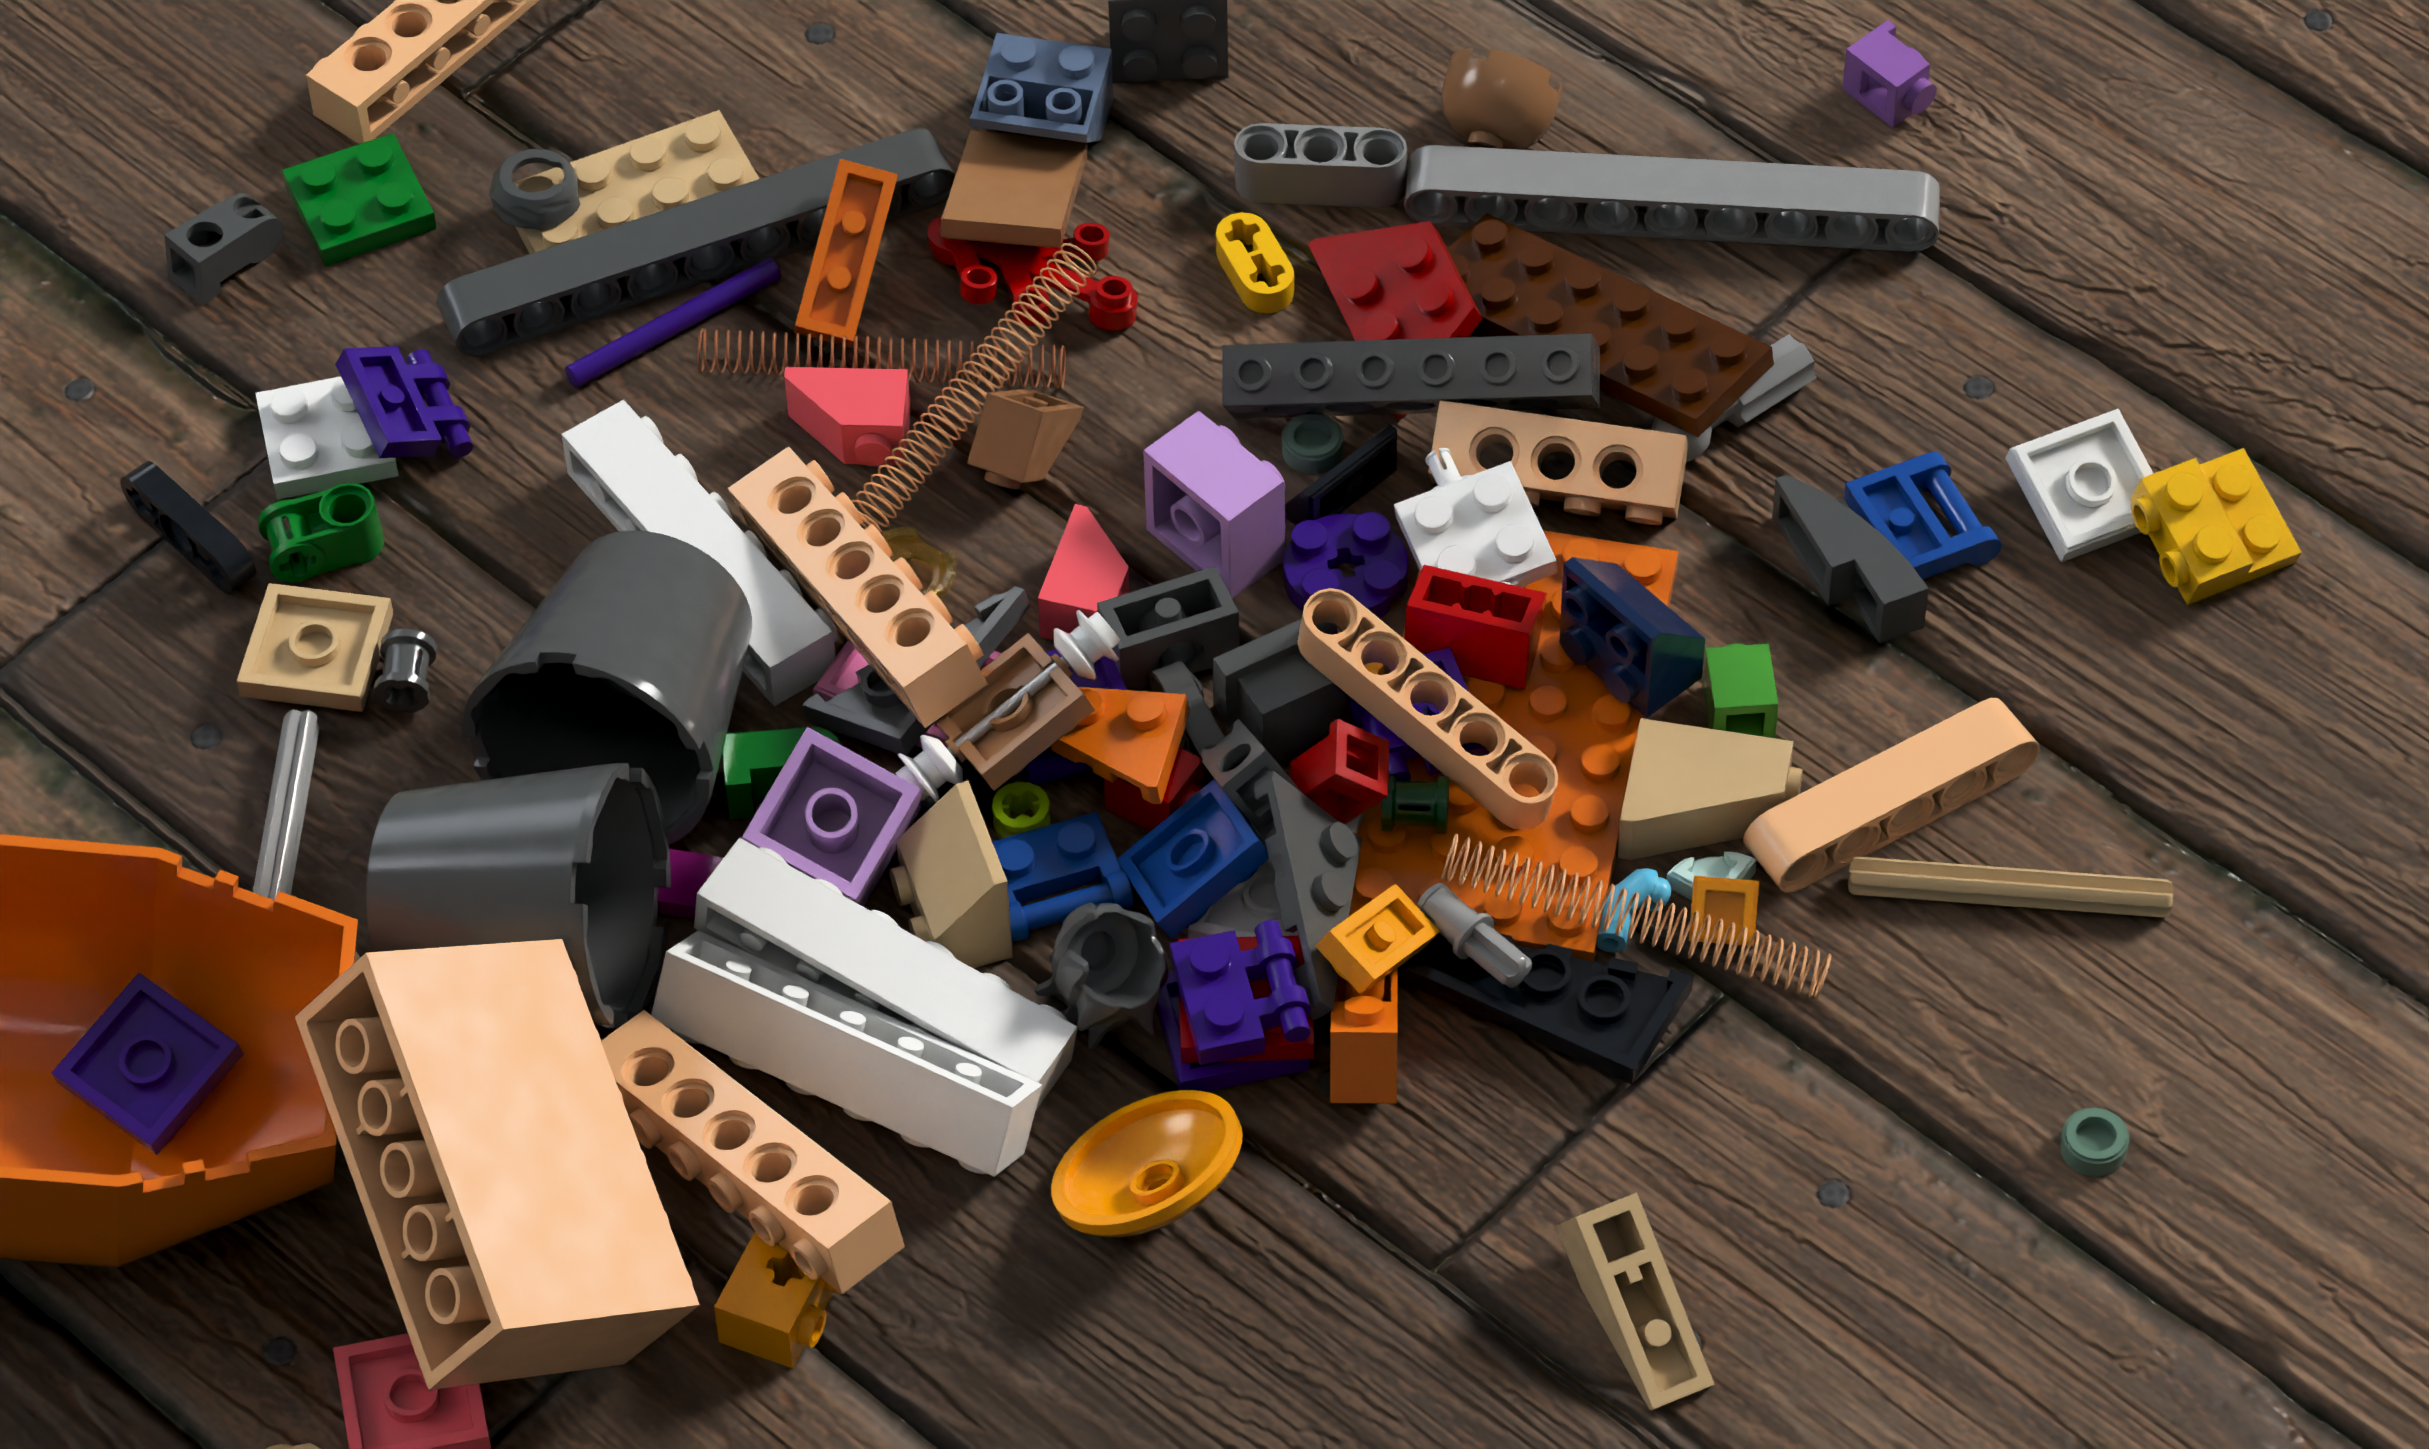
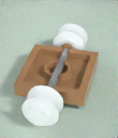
M1077 610L1079 626L1071 633L1058 628L1054 629V647L1061 657L1056 653L1050 657L1029 633L1024 635L981 670L988 685L935 721L949 738L945 741L948 748L938 738L921 735L920 740L923 751L913 759L899 753L898 757L905 766L895 774L921 789V802L930 796L936 803L939 800L937 789L948 781L953 784L963 782L962 767L955 760L956 757L961 763L967 759L993 791L1008 779L1020 773L1028 763L1062 736L1071 732L1078 723L1095 710L1086 696L1069 678L1072 672L1068 667L1070 666L1078 676L1094 680L1096 679L1094 669L1096 661L1103 656L1116 662L1119 660L1113 648L1121 640L1098 612L1087 618L1080 610Z

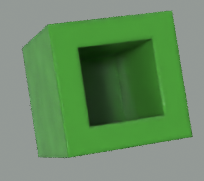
M1735 643L1723 647L1705 648L1702 689L1708 728L1775 738L1778 698L1769 644L1744 645Z

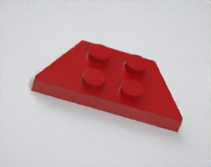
M1431 221L1316 238L1307 243L1355 341L1469 337L1483 319L1440 233ZM1393 414V416L1399 421L1406 417L1407 414Z

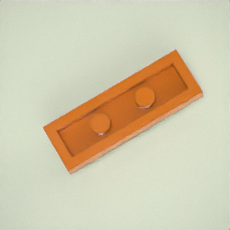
M839 159L793 333H799L804 336H808L810 333L811 338L819 339L820 334H822L823 341L830 343L831 335L833 334L835 336L834 344L842 345L843 336L845 335L846 347H853L854 337L857 332L898 174Z

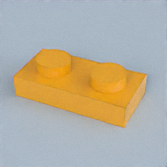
M1395 883L1332 928L1315 947L1332 964L1335 972L1347 980L1361 995L1424 949L1437 936L1440 930Z

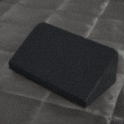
M1390 424L1285 504V518L1296 526L1302 521L1317 520L1325 516L1340 514L1397 471V429Z

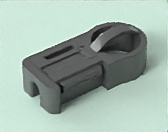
M1181 661L1148 673L1150 692L1186 694L1190 714L1181 739L1180 748L1202 758L1198 752L1203 747L1215 745L1225 736L1204 700L1200 681ZM1204 765V786H1206L1214 777Z

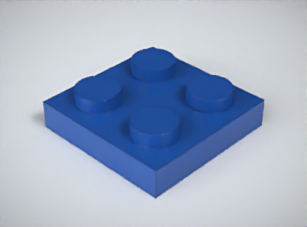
M1213 779L1122 854L1117 861L1157 924L1172 939L1188 925L1199 921L1212 905L1235 886L1250 879L1269 857L1266 844L1253 825L1224 792L1217 781Z

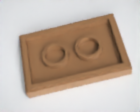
M970 130L941 218V237L1061 248L1087 161V143L1041 136Z

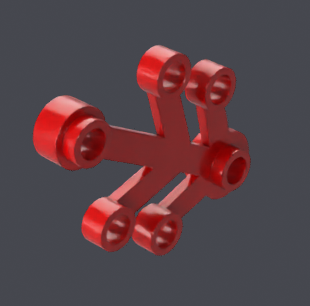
M942 216L935 218L927 228V242L932 249L934 257L941 263L956 267L961 279L960 295L965 301L972 304H986L993 301L996 297L997 274L992 268L981 265L979 258L999 266L1014 303L1019 302V295L1026 293L1028 285H1033L1032 280L1036 276H1040V270L1047 268V261L1054 259V253L1061 251L1059 247L1010 246L1003 243L947 239L941 237ZM1083 223L1075 228L1073 238L1063 239L1062 244L1070 243L1076 245L1086 252L1094 262L1100 261L1108 254L1110 234L1103 225ZM1065 245L1063 247L1064 251L1070 252L1078 256L1083 261L1090 262V260L1077 249L1068 245ZM1062 253L1056 255V259L1065 261ZM1066 254L1071 261L1077 260L1076 258ZM1054 261L1049 264V268L1060 271L1056 264H1054ZM1061 267L1074 281L1084 284V281L1076 272ZM1048 270L1042 272V276L1052 279ZM1051 271L1065 288L1072 292H1077L1069 280ZM1107 276L1099 281L1085 278L1087 285L1085 287L1078 286L1080 294H1070L1089 303V320L1100 329L1120 331L1132 326L1136 320L1138 296L1131 283L1125 278ZM1038 278L1036 280L1037 282L1042 283L1041 278ZM1044 279L1049 287L1064 292L1056 284ZM1034 287L1028 289V293L1039 296ZM1037 288L1040 294L1050 303L1048 293ZM1027 295L1021 298L1022 302L1031 304ZM1030 296L1039 309L1049 315V307L1042 301ZM1020 304L1014 306V310L1025 314ZM1023 305L1027 312L1039 323L1043 324L1047 321L1037 311ZM1016 313L1026 326H1036L1028 318Z

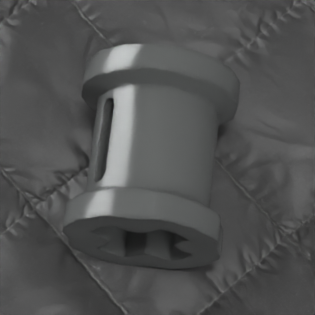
M407 628L392 630L386 633L381 640L380 653L385 662L383 675L375 681V700L384 708L394 712H417L429 704L430 691L426 678L428 666L436 660L437 644L428 634L418 630Z

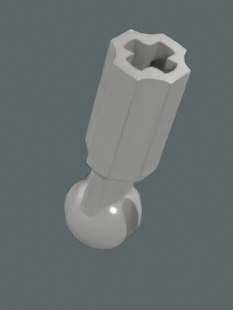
M1788 334L1770 345L1773 351L1774 365L1699 437L1657 417L1653 421L1652 430L1686 435L1688 442L1686 462L1691 461L1704 453L1710 444L1712 429L1727 420L1733 425L1740 427L1816 379L1813 366L1814 360L1805 345L1799 343Z

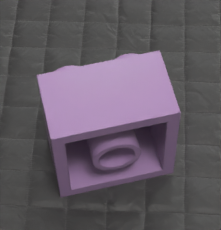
M1197 411L1143 450L1146 530L1196 572L1216 566L1233 599L1284 561L1286 529L1285 481L1274 465L1265 460L1260 461L1245 449L1229 428L1222 425L1217 426L1202 412Z
M807 727L744 832L742 839L757 848L764 847L775 851L789 866L813 879H824L832 883L841 891L843 896L864 907L897 851V839L911 827L922 808L921 789Z

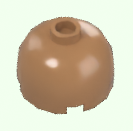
M1473 48L1462 49L1453 53L1443 83L1441 103L1446 120L1457 135L1468 141L1467 147L1522 150L1536 144L1548 132L1563 92L1561 83L1555 88L1549 85L1552 74L1550 71L1524 57L1499 50L1490 49L1487 60L1470 59Z

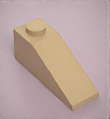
M1634 1193L1556 1225L1584 1295L1649 1410L1656 1409L1715 1385L1638 1194Z

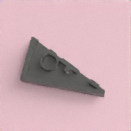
M1014 586L1009 591L995 594L974 606L978 617L964 626L970 631L983 651L984 656L976 660L979 668L1030 608L1025 589ZM870 665L856 671L859 681L857 685L826 702L817 693L808 698L802 705L807 720L811 724L906 756L918 743L920 736L924 735L933 725L932 723L925 728Z
M1272 771L1255 781L1254 792L1256 800L1268 802L1271 806L1276 833L1265 839L1269 860L1275 870L1274 884L1284 930L1291 933L1298 930L1305 963L1293 971L1297 985L1303 987L1307 993L1311 1007L1308 1017L1315 1021L1333 1010L1339 976L1333 969L1332 964L1315 946L1332 928L1349 917L1362 839L1353 833L1348 826L1339 822L1275 771Z

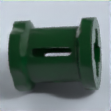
M1388 774V796L1382 800V831H1392L1395 825L1434 827L1437 833L1447 834L1449 776H1439L1436 782L1400 781L1396 779L1394 774Z

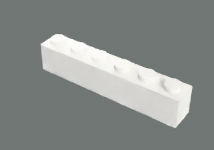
M623 399L561 434L568 475L619 532L649 531L687 542L719 562L736 580L747 598L752 614V633L742 671L774 707L821 679L836 658L834 643L838 641V633L832 620L822 609L818 608L814 611L803 599L796 580L787 570L782 569L778 571L767 559L762 543L752 531L743 532L732 520L728 506L721 496L716 492L708 494L699 484L696 473L689 461L682 454L674 456L664 445L658 428L649 417L644 416L640 418Z
M739 838L697 892L695 929L1042 1084L1036 1110L1072 1060L1077 1026L1068 1022L1067 1018L1060 1011L1048 1005H1038L1014 992L1000 977L991 973H980L957 960L943 945L933 941L925 942L898 926L894 919L884 912L868 910L843 896L841 891L832 883L824 879H813L789 866L778 853L771 849L757 848Z
M699 930L666 951L651 1015L684 1041L704 1044L728 1055L729 1059L740 1067L759 1069L785 1081L786 1085L797 1093L816 1095L842 1107L843 1111L852 1118L861 1121H873L899 1133L902 1139L909 1144L918 1147H930L958 1160L963 1168L974 1173L989 1174L995 1177L1025 1153L1042 1084Z

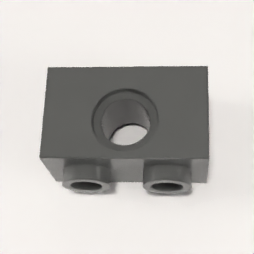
M1216 566L1097 603V612L1105 619L1121 640L1113 648V651L1119 658L1115 663L1127 690L1140 691L1149 688V672L1178 661L1183 662L1192 674L1213 668V658L1239 647V612Z

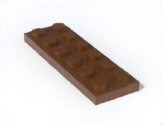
M1488 213L1482 216L1447 248L1483 318L1475 330L1489 337L1592 333L1600 347V390L1696 437H1699L1774 365L1771 346Z

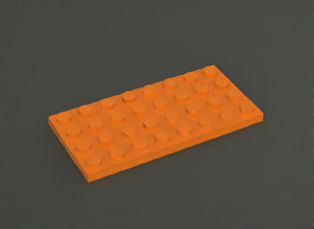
M1543 530L1557 560L1558 573L1532 582L1524 587L1547 593L1538 649L1525 690L1463 675L1462 677L1469 693L1544 753L1555 765L1558 773V783L1548 816L1543 823L1535 828L1527 830L1513 829L1502 823L1449 779L1447 834L1437 833L1435 828L1430 826L1395 825L1392 831H1382L1381 800L1364 812L1357 833L1362 842L1349 916L1395 883L1415 905H1417L1420 897L1428 888L1434 884L1443 883L1471 909H1474L1478 914H1489L1494 919V929L1500 934L1512 936L1513 944L1534 949H1544L1547 944L1573 949L1572 957L1594 961L1602 912L1594 928L1591 927L1599 888L1584 922L1580 924L1579 919L1587 884L1572 918L1568 920L1567 915L1574 882L1560 914L1557 917L1555 915L1562 878L1547 912H1543L1550 874L1535 908H1531L1538 870L1521 905L1519 904V898L1526 867L1511 900H1507V894L1514 863L1498 897L1495 896L1502 859L1486 893L1483 892L1489 858L1476 887L1471 889L1477 854L1464 883L1461 886L1459 885L1465 850L1452 879L1449 882L1447 881L1448 868L1445 878L1441 879L1454 836L1457 833L1458 843L1452 870L1465 840L1468 837L1470 838L1464 874L1477 844L1481 841L1482 851L1476 877L1490 846L1493 845L1495 848L1488 881L1502 850L1506 849L1507 853L1500 885L1515 853H1518L1519 857L1513 886L1527 857L1531 859L1525 890L1537 863L1540 860L1542 861V872L1537 894L1549 867L1552 864L1554 865V876L1549 898L1561 871L1564 868L1566 869L1567 874L1561 902L1576 872H1578L1579 878L1574 903L1586 877L1590 876L1591 883L1586 907L1599 880H1602L1603 887L1598 907L1599 911L1611 884L1618 851L1620 816L1640 718L1646 719V717L1630 703H1623L1617 700L1601 678L1587 666L1578 665L1573 662L1559 643L1563 563L1572 557L1618 564L1669 607L1678 567L1679 551ZM1422 756L1409 759L1406 762L1411 775L1410 781L1436 782L1439 776H1445L1443 773L1429 776ZM1518 783L1511 786L1516 793L1524 797H1534L1540 794L1529 784Z

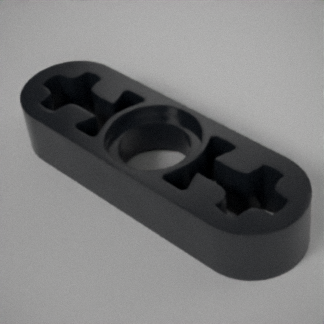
M146 461L121 478L122 491L135 512L221 591L230 594L256 576L255 564L240 540L156 464Z

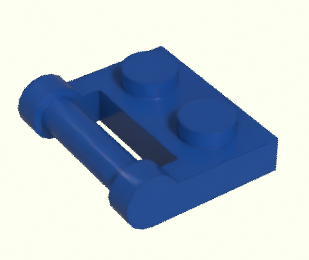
M1939 452L1926 453L1845 483L1844 500L1849 508L1882 533L1910 562L1922 579L1968 562L1977 566L1985 564L1995 558L2002 547L2001 541L1993 529L1989 526H1982L1951 480V467ZM1917 488L1931 493L1958 535L1953 537L1948 535Z
M1097 812L992 841L1008 881L1012 943L1029 938V931L1064 921L1077 907L1090 902L1096 906L1101 903L1118 904L1124 910L1134 907L1130 883L1125 872L1120 868ZM1100 881L1101 883L1095 886H1091L1088 888H1084L1081 890H1077L1074 892H1070L1067 894H1063L1060 896H1056L1053 898H1049L1043 901H1039L1021 907L1022 903H1026L1032 900L1071 890Z

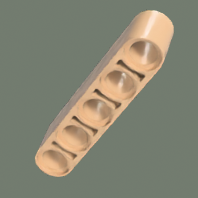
M1328 588L1319 590L1309 597L1303 609L1298 647L1300 653L1312 666L1445 776H1449L1451 781L1502 823L1513 829L1527 830L1535 828L1545 821L1556 792L1558 773L1555 765L1544 753L1350 594L1339 589ZM1323 622L1333 623L1339 626L1343 632L1334 635L1325 634L1318 630L1315 625ZM1372 662L1382 663L1389 667L1392 672L1385 675L1373 674L1364 665ZM1421 702L1430 703L1436 706L1441 713L1432 716L1423 715L1416 711L1413 705ZM1471 742L1478 743L1486 747L1490 754L1474 756L1466 752L1462 745ZM1518 783L1529 784L1540 794L1534 797H1524L1516 793L1511 786Z
M1999 698L1983 700L1764 812L1746 830L1743 837L1744 846L1757 859V862L1780 890L1785 893L1798 891L1849 865L1852 858L1856 856L1865 857L2016 779L2035 762L2040 752V745Z

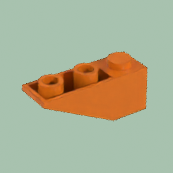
M1398 968L1361 995L1347 980L1338 976L1330 1026V1103L1397 1104Z

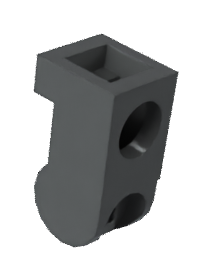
M239 193L221 203L218 202L164 235L168 278L204 306L221 293L220 282L249 263L264 261L275 252L283 238V223L246 193Z
M1239 719L1232 723L1228 735L1220 742L1203 747L1198 752L1203 758V764L1258 832L1274 820L1270 803L1256 800L1254 792L1255 781L1275 771L1302 792Z

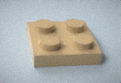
M269 583L236 681L240 697L363 712L380 659L381 640L388 633L393 617L391 598Z

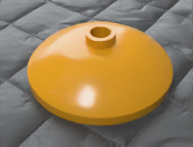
M1171 1091L1133 1102L1113 1112L1088 1129L1064 1154L1054 1172L1051 1183L1053 1204L1067 1225L1075 1230L1091 1235L1125 1237L1142 1234L1169 1225L1206 1201L1227 1178L1242 1145L1243 1134L1240 1121L1226 1100L1218 1095L1204 1091Z

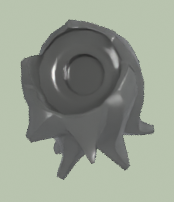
M1090 902L1077 907L1063 921L1062 929L1055 941L1053 953L1050 954L1049 962L1052 963L1053 976L1036 986L1034 992L1041 996L1061 994L1068 1005V1008L1061 1011V1013L1067 1018L1068 1022H1077V1029L1081 1032L1089 1029V1050H1095L1106 1033L1130 1019L1150 1036H1153V1011L1160 991L1168 980L1165 951L1162 944L1156 939L1154 922L1144 914L1124 910L1120 905L1113 903H1101L1096 906Z

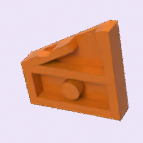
M1078 687L1095 710L1078 723L1071 732L1051 745L1052 751L1074 763L1080 762L1089 765L1095 774L1112 783L1120 777L1139 787L1144 800L1151 804H1161L1190 714L1186 694Z

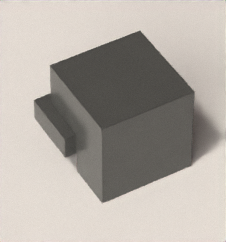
M1301 619L1213 658V706L1229 729L1232 723L1239 719L1281 768L1290 765V762L1329 736L1330 723L1336 719L1352 725V714L1349 709V703L1352 698L1312 666L1300 653L1298 636ZM1323 622L1315 625L1318 630L1325 634H1338V626L1333 623Z

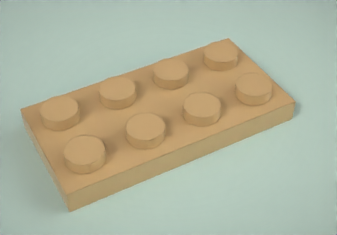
M720 110L570 162L576 171L578 179V197L580 201L578 210L558 225L542 230L515 228L531 254L758 180L759 177ZM555 167L513 183L519 189L526 192H541L556 184H562L564 173L561 168Z

